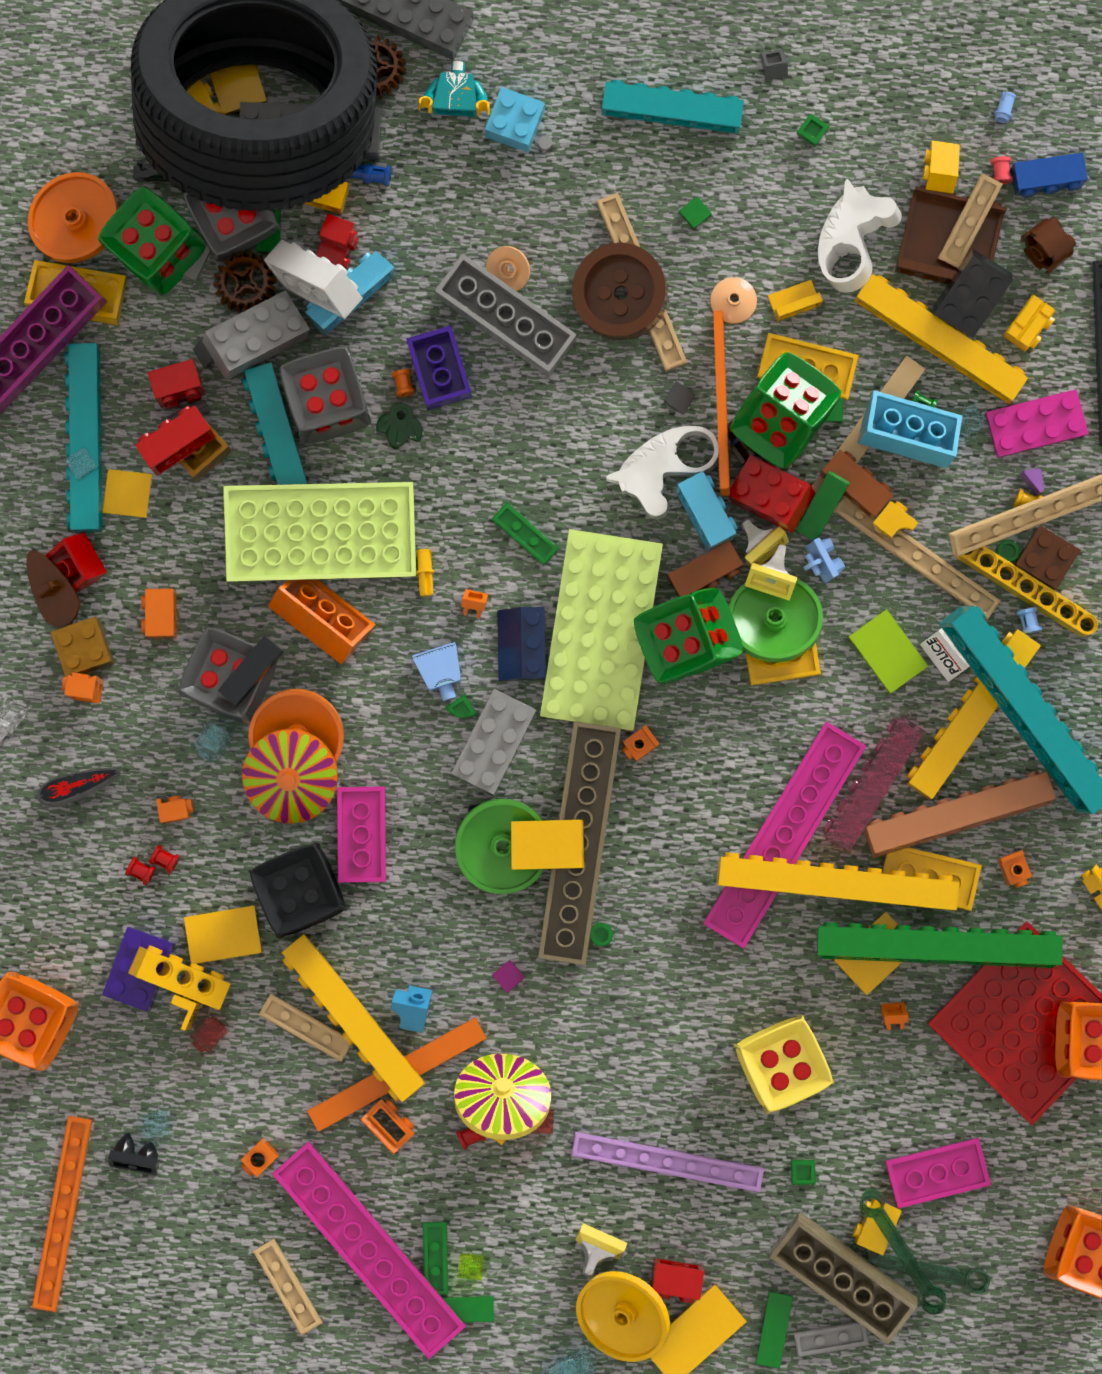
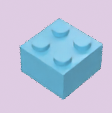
M501 87L485 128V137L529 153L545 112V102Z

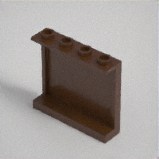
M926 185L915 187L895 272L949 284L958 268L938 259V256L969 196L964 198L956 196V193L926 190ZM993 202L965 258L974 249L990 260H994L1003 217L1007 210L1006 207H1002V204Z

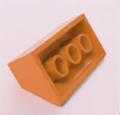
M319 579L287 580L278 588L268 605L277 615L291 624L341 665L355 652L376 625Z

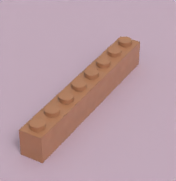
M1034 771L1025 775L1026 778L1018 781L1017 778H1011L1004 781V785L995 787L994 784L981 788V792L972 794L971 791L958 795V799L952 801L949 798L937 801L935 806L927 808V805H922L914 808V812L906 815L904 812H899L890 816L891 819L883 822L882 819L873 820L868 823L869 826H866L864 830L872 857L876 858L1053 804L1056 796L1047 772L1040 774L1039 771Z

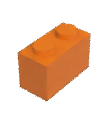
M145 589V595L141 596V608L145 609V619L141 620L142 633H145L148 639L177 638L176 591L174 589Z

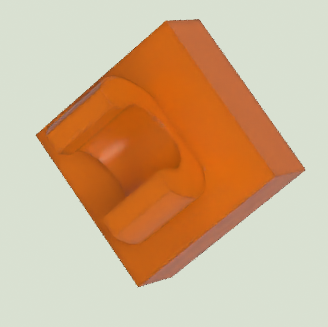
M465 589L461 607H464V616H467L469 609H474L477 612L476 618H480L482 611L485 610L488 594Z
M905 1002L881 1004V1014L887 1030H891V1024H899L900 1030L904 1029V1023H908V1012Z

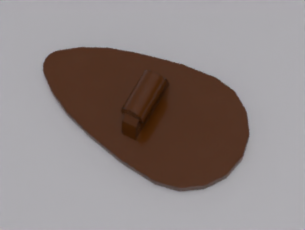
M38 551L28 552L26 563L28 579L36 604L43 618L55 627H65L71 624L76 619L80 609V599L76 589L50 558Z

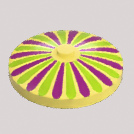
M491 1054L473 1061L459 1075L454 1092L455 1108L464 1124L477 1134L497 1140L520 1138L536 1130L547 1117L551 1102V1089L544 1073L529 1060L511 1054Z

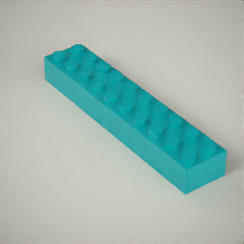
M960 606L938 623L1075 810L1093 815L1102 808V778L1097 773L1098 767L1092 760H1088L1085 757L1082 745L1071 738L1068 726L1057 719L1054 707L1043 700L1040 688L1029 681L1026 669L1021 664L1018 665L1015 662L1012 650L1007 645L1004 646L998 639L1000 638L998 631L993 626H989L984 620L986 618L984 612L979 607Z

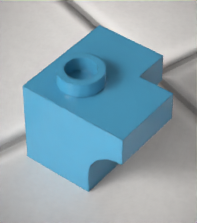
M409 985L408 991L395 989L390 1010L395 1011L399 1015L401 1020L399 1028L423 1033L432 990Z

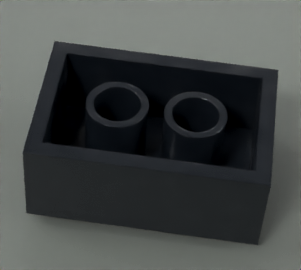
M972 249L934 304L933 314L971 338H974L1013 281L1012 272Z

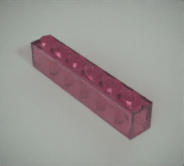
M900 716L897 720L894 718L891 720L886 728V731L889 732L885 740L880 738L873 749L877 753L872 760L869 758L866 760L861 768L864 773L860 780L854 779L848 789L851 791L848 799L843 798L836 808L839 812L834 820L830 818L823 829L826 831L824 838L846 852L851 851L925 733V730L903 716Z

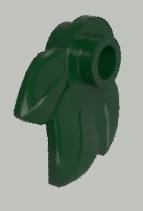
M395 404L389 413L381 415L377 421L376 431L387 433L388 443L393 449L401 447L407 438L416 442H420L422 438L421 423L413 417V411L408 404ZM404 411L406 417L404 419H399L397 417V412Z

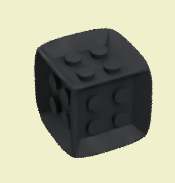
M318 842L286 852L248 871L259 903L277 939L298 933L322 923L343 911H347L333 870Z

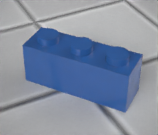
M1083 152L1015 162L1011 167L1015 196L1022 195L1023 198L1032 197L1037 192L1044 191L1045 194H1054L1059 192V189L1068 188V191L1079 190L1088 180Z

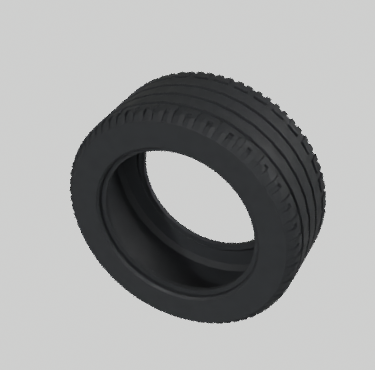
M164 0L156 6V9L151 11L138 30L131 54L132 109L136 138L143 154L153 169L160 176H163L164 180L170 182L172 186L178 188L181 192L187 193L189 196L196 197V199L205 201L208 204H215L216 206L228 209L272 211L275 209L291 208L295 205H303L305 202L321 198L322 195H326L331 190L338 188L339 185L352 176V173L361 165L368 152L373 137L375 120L376 55L366 29L357 20V17L347 7H344L341 2L336 0ZM240 65H264L283 69L300 76L313 85L320 92L321 96L304 109L290 115L260 120L242 119L218 113L196 101L187 93V90L201 78L220 69Z

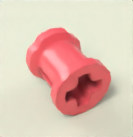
M1001 156L990 160L994 168V180L1002 184L1013 182L1009 163L1012 161L1011 157Z

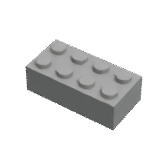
M285 290L205 331L202 342L225 380H228L244 372V370L302 342L307 338L310 329Z
M493 689L451 774L495 796L537 710Z

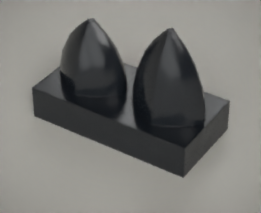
M127 1133L118 1141L114 1150H110L108 1157L110 1167L157 1175L159 1168L158 1153L152 1142L145 1144L136 1155L134 1154L133 1139L130 1133Z

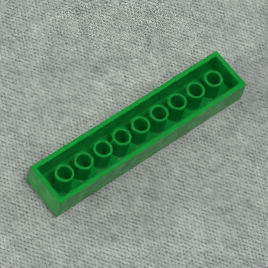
M824 922L823 926H819L817 930L816 959L837 958L844 960L1058 968L1062 966L1063 936H1056V931H1042L1039 935H1032L1031 930H1017L1015 934H1008L1006 929H993L991 933H983L982 928H969L967 932H959L957 927H944L943 931H935V927L920 926L919 930H910L908 925H896L894 929H886V925L872 924L870 928H862V924L848 923L846 927H838V923Z

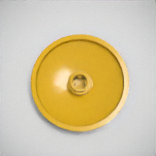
M617 1271L600 1273L591 1278L578 1295L576 1315L580 1328L586 1338L604 1354L621 1361L638 1362L654 1356L665 1343L670 1330L667 1308L659 1294L640 1278Z

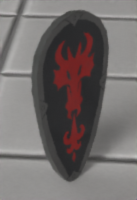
M100 768L56 777L40 787L37 791V799L40 804L50 807L65 805L76 800L79 804H84L87 795L115 781L120 776V770Z

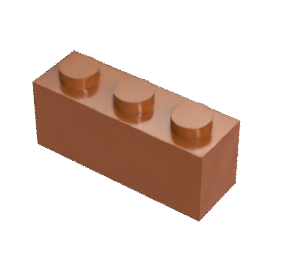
M839 450L819 475L825 479L828 472L832 471L849 481L850 484L844 496L873 520L894 496L891 493L892 489L882 481L879 483L873 478L874 474L867 467L863 466L861 468L855 463L856 458L851 453Z
M730 540L672 571L667 575V579L676 595L681 597L704 588L717 587L720 585V579L726 576L728 579H731L741 573L739 569L742 568L743 563Z

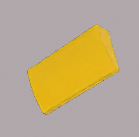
M34 260L24 301L26 308L67 265ZM71 266L108 301L90 321L119 325L126 276Z

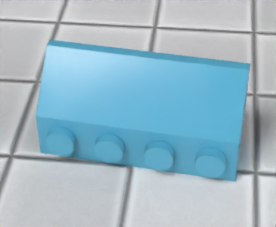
M376 251L372 254L369 252L359 260L360 265L354 270L352 268L347 270L348 278L359 287L357 291L363 298L351 313L394 276L393 265ZM312 302L306 306L308 309L305 312L306 317L324 337L344 320V318Z
M874 390L861 423L858 443L947 468L957 455L962 415Z

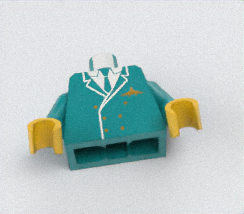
M453 61L451 63V72H441L440 77L433 80L425 91L424 96L419 99L418 111L425 107L428 108V113L432 112L433 105L434 115L477 117L480 116L479 113L482 111H486L488 115L491 114L487 94L480 82L474 80L473 74L465 73V63L462 61Z

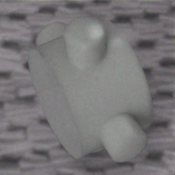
M544 133V136H541L539 140H535V145H538L543 154H546L551 147H555V142H552L547 133Z

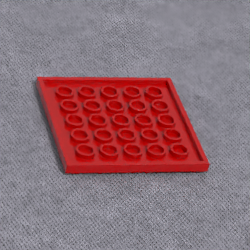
M1025 921L1017 929L1031 930L1032 935H1039V932L1028 921ZM1063 955L1062 966L1058 968L983 965L927 1024L1030 1125H1033L1077 1079L1075 1077L1064 1078L1057 1074L1055 1044L1056 1022L1060 1002L1102 1003V993Z

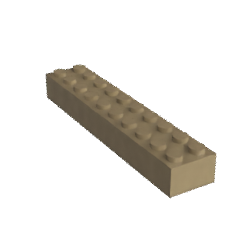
M574 721L559 820H583L584 868L551 869L538 958L586 965L621 728Z

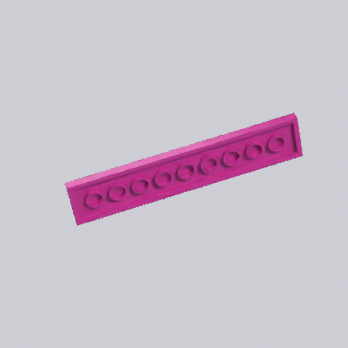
M826 721L742 859H749V855L763 856V861L772 862L773 857L787 859L788 864H796V860L799 859L865 750L866 745ZM725 886L703 924L744 949L778 892Z
M307 1142L272 1173L428 1359L466 1327L457 1314L310 1142Z

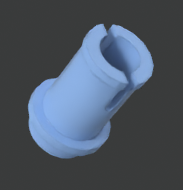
M1008 91L1001 93L998 109L994 111L996 121L1008 123L1012 119L1011 111L1016 98L1014 93Z

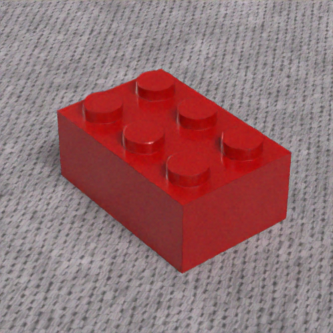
M195 405L183 408L178 412V417L172 421L170 419L163 421L158 425V430L152 434L148 432L138 439V443L135 444L156 476H159L216 438Z
M750 455L731 486L728 498L734 505L793 533L816 493L811 484Z

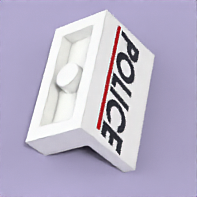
M942 628L920 644L948 682L969 667Z

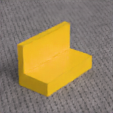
M812 280L768 295L777 322L820 307L823 302L820 292L816 293Z
M174 994L171 1004L188 1010L181 1029L185 1031L190 1030L202 1003L180 994Z

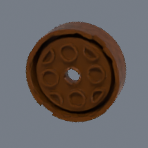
M611 243L595 249L581 262L573 279L572 297L579 316L592 331L611 340H631L646 334L660 321L668 302V285L660 265L646 250L629 243ZM624 287L628 291L626 298L617 299L615 297L616 289Z

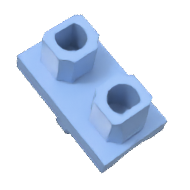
M817 538L805 546L808 553L805 555V558L809 564L803 568L805 572L812 569L815 576L820 575L824 584L837 577L839 572L845 568L843 561L839 557L831 560L828 553L834 550V545L830 538L822 540Z

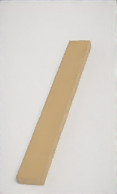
M618 192L597 200V206L612 243H629L640 247ZM665 309L660 321L649 333L663 368L667 372L687 364V360Z
M906 356L880 392L904 399L925 371V368ZM864 415L838 449V451H848L856 458L855 463L859 462L869 446L858 443ZM820 475L812 485L815 493H817L824 481V478Z
M1102 474L949 533L953 555L958 557L1102 501Z
M845 496L834 510V513L962 604L979 607L986 615L985 620H988L1001 602V600L904 531H897L889 539L872 525L880 514L872 520Z

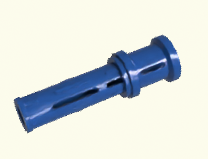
M372 163L360 165L350 178L361 179L367 184H370V182L383 183L389 187L392 166L379 167L373 166Z

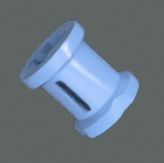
M1037 607L1016 612L1017 616H1020L1023 628L1021 632L1026 635L1042 631V626H1039L1036 615Z

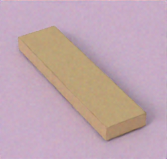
M981 173L938 259L959 269L1003 185L1002 183Z
M270 993L259 1015L341 1062L351 1047L341 1033Z
M275 1238L255 1249L253 1253L301 1336L322 1324L320 1316Z

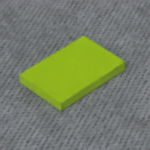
M887 609L848 637L889 694L928 667Z

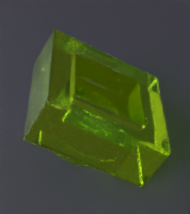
M461 1252L458 1278L482 1280L485 1255Z

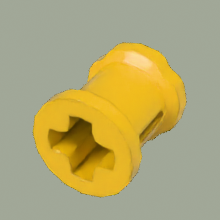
M1020 488L1013 508L1043 496L1028 494L1024 492V489Z

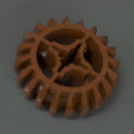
M377 36L376 42H372L379 67L377 68L376 94L378 93L379 99H382L383 92L386 91L387 95L391 96L390 88L398 90L399 85L397 82H404L402 75L406 74V68L403 67L406 65V60L401 58L403 56L401 50L396 51L397 45L395 43L389 46V39H385L381 43L380 37ZM380 53L387 55L394 65H389L388 62L382 61ZM389 76L385 81L378 83L380 77Z
M241 251L240 258H237L236 254L232 253V261L224 258L223 261L226 266L218 265L217 268L222 273L214 274L215 279L219 280L213 283L214 288L219 289L215 292L216 296L222 297L220 300L222 305L228 303V310L231 311L236 306L237 314L242 312V308H245L246 311L263 302L265 298H271L272 295L268 292H276V287L272 284L277 283L276 277H271L274 273L271 269H268L269 267L266 262H263V256L259 255L254 259V252H250L249 256L246 257L245 252ZM242 266H251L244 272L235 271V269ZM257 270L264 276L262 288L254 282ZM228 277L236 283L233 296L227 291ZM248 279L251 285L244 284L242 287L240 281H247ZM247 293H253L256 295L255 297L250 299H240L243 298L244 295Z

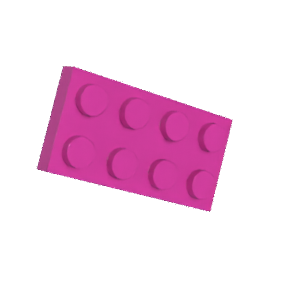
M1077 389L985 413L997 458L1089 434Z
M385 786L337 787L338 883L386 882Z
M978 1137L885 1160L898 1209L991 1185Z

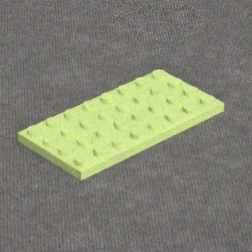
M413 482L223 486L226 582L416 577Z
M569 529L540 713L541 717L634 731L645 661L635 632L634 618L644 611L653 608L662 543Z

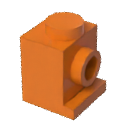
M645 725L622 742L624 747L621 750L629 760L633 758L637 762L658 747L659 742ZM641 740L644 744L643 748H636L635 742Z
M181 795L167 798L165 803L163 799H156L160 823L166 824L191 819L190 813L194 812L191 798L181 799Z
M1023 850L997 859L1007 886L1014 884L1015 888L1021 887L1029 883L1028 878L1033 877ZM1016 865L1021 868V872L1018 875L1013 872V868Z

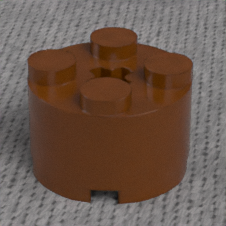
M1056 217L1043 219L1023 234L1020 239L1021 244L1025 242L1026 245L1024 249L1025 255L1039 270L1042 268L1047 269L1045 273H1051L1073 255V248L1076 246L1074 238L1066 234Z

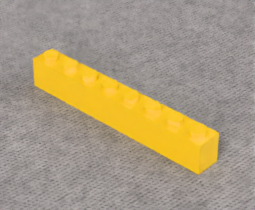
M872 274L854 301L1008 405L1011 404L1028 379L1021 368L1010 366L1005 362L1004 357L998 353L992 354L986 350V346L982 342L971 340L966 336L967 334L957 328H953L947 322L929 312L927 306L922 302H914L908 298V294L900 288L895 289L890 286L889 281L880 275L875 276Z
M1019 629L1013 633L1009 631L1001 641L1004 646L1007 645L1012 650L1015 662L1018 665L1021 664L1024 668L1041 646ZM978 677L974 680L977 684L973 690L968 689L962 696L961 701L964 703L959 710L954 708L948 716L947 720L950 722L945 729L941 727L935 734V744L932 748L927 746L921 754L920 758L923 761L918 767L914 765L906 776L909 778L906 784L928 800L934 798L999 706Z
M303 934L281 952L285 956L282 960L290 971L293 969L297 971L300 975L297 980L305 989L310 987L315 994L312 996L313 1000L320 1008L326 1007L330 1012L327 1015L329 1020L335 1026L340 1025L345 1031L342 1034L350 1045L355 1043L360 1050L357 1052L359 1057L365 1064L368 1062L372 1064L375 1068L372 1073L381 1083L385 1081L390 1088L387 1091L395 1101L400 1099L401 1102H405L426 1084L306 935Z

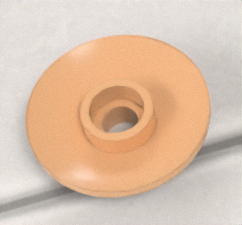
M502 246L491 252L487 259L486 270L515 291L523 288L528 282L530 266L525 255L518 249L511 246ZM509 264H511V265L513 266L514 271H511V270L509 269V267H508Z
M727 278L714 287L710 298L711 308L713 311L723 312L724 322L731 324L741 323L750 318L754 313L757 305V296L755 290L747 281L740 278ZM736 295L739 300L732 302L730 296Z

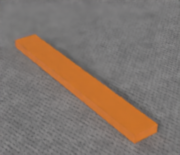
M713 311L721 496H729L730 474L724 320L722 311Z
M475 1017L406 1055L405 1058L415 1071L422 1075L487 1038ZM372 1074L307 1110L319 1132L388 1094L387 1090L390 1087L385 1081L381 1083Z
M70 1115L67 1119L32 1308L51 1312L57 1311L93 1119Z

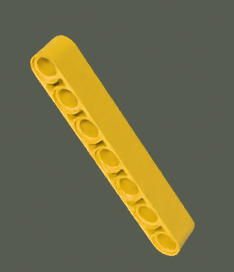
M984 546L973 550L969 555L963 554L956 557L1030 606L1037 607L1038 611L1077 636L1087 637L1097 630L1098 621L1094 615ZM982 556L990 559V567H983L981 565L980 558ZM1001 569H1006L1010 572V580L1001 578ZM1021 582H1027L1030 585V593H1025L1020 589ZM1042 594L1049 596L1051 601L1049 606L1041 603L1040 596ZM1061 607H1066L1069 609V619L1063 618L1061 616ZM1081 620H1087L1090 623L1089 631L1081 629Z

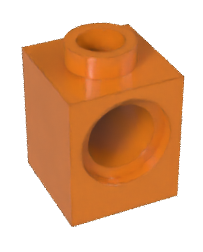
M263 1138L241 1159L244 1163L241 1167L248 1175L252 1176L254 1174L258 1177L280 1155ZM254 1153H261L264 1156L265 1162L262 1166H257L253 1163L252 1157Z

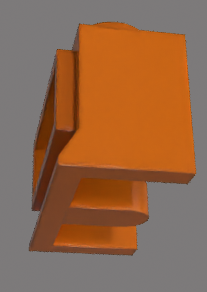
M72 672V676L67 675V677L63 678L62 691H65L64 695L70 699L100 704L104 680L98 676L91 677L90 675Z
M382 1098L360 1120L394 1154L415 1134L413 1131L415 1125L406 1116L402 1119L396 1113L398 1107L390 1099L385 1101ZM380 1108L405 1132V1135L398 1142L373 1117Z

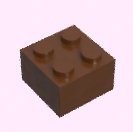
M1040 525L1033 532L1014 565L1055 591L1081 549Z

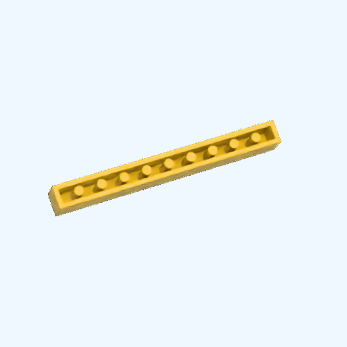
M725 852V857H719L716 882L718 886L957 911L959 882L953 881L952 876L939 875L937 880L929 879V874L915 873V877L905 876V871L891 870V874H882V869L868 868L867 872L858 871V866L844 865V869H834L835 864L820 862V867L810 866L811 861L796 860V864H788L787 859L773 857L772 862L763 861V856L749 855V859L739 858L740 854Z

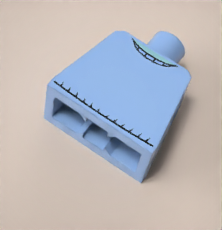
M455 642L412 655L430 692L439 689L443 702L456 698L453 684L461 682Z

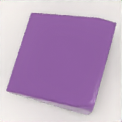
M1024 470L1020 473L1021 478L1036 496L1044 492L1042 470Z

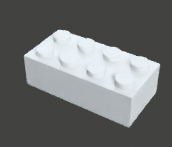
M281 240L264 259L286 290L344 319L363 299L357 291L359 287L348 278V271L340 264L334 265L323 256L319 258L311 250L307 249L305 251L294 242L290 244Z

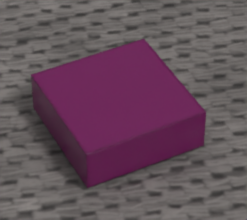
M511 960L507 961L492 974L507 993L525 978Z

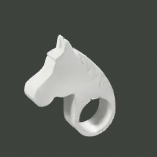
M848 179L845 180L844 195L833 206L825 221L818 245V260L822 273L830 285L840 292L856 291L862 288L871 277L872 262L864 242V235L877 230L880 226L894 227L900 223L902 213L893 199L871 196L864 186L853 187ZM848 253L861 256V264L854 274L846 278H835L832 276V269L840 256L843 257L848 255Z
M683 426L670 429L658 434L639 447L628 457L619 471L607 475L606 479L608 482L619 484L622 494L636 498L650 518L661 519L668 513L667 500L662 495L664 492L663 479L667 476L692 477L702 471L705 475L710 473L715 468L719 459L718 441L711 431L700 426ZM690 436L706 438L714 448L712 459L706 465L698 468L684 465L678 456L675 455L677 453L676 449L684 439Z

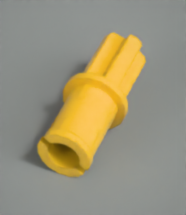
M430 549L416 551L418 561L416 575L419 576V592L422 597L433 595L432 574L435 571L432 570V550Z

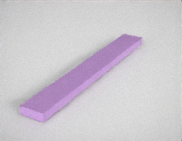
M575 1132L571 1156L755 1192H760L764 1168L580 1132Z

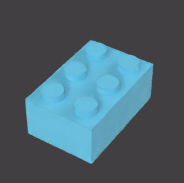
M702 471L679 483L675 492L708 552L728 540L730 542L733 541L736 536V529L738 528L734 519L727 517L724 510L726 505L722 497H717L714 493L713 488H715V484L710 475L705 476Z

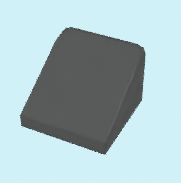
M783 49L760 53L766 81L788 76V64Z
M202 337L193 350L203 368H207L215 362L203 344Z
M675 381L664 400V404L684 415L695 394Z

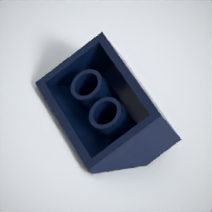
M518 607L497 610L499 681L546 680L545 608Z

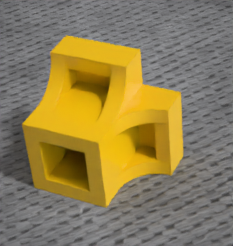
M890 501L872 525L891 539L899 530L906 529L912 531L919 522L906 513L908 509L898 501L895 503Z

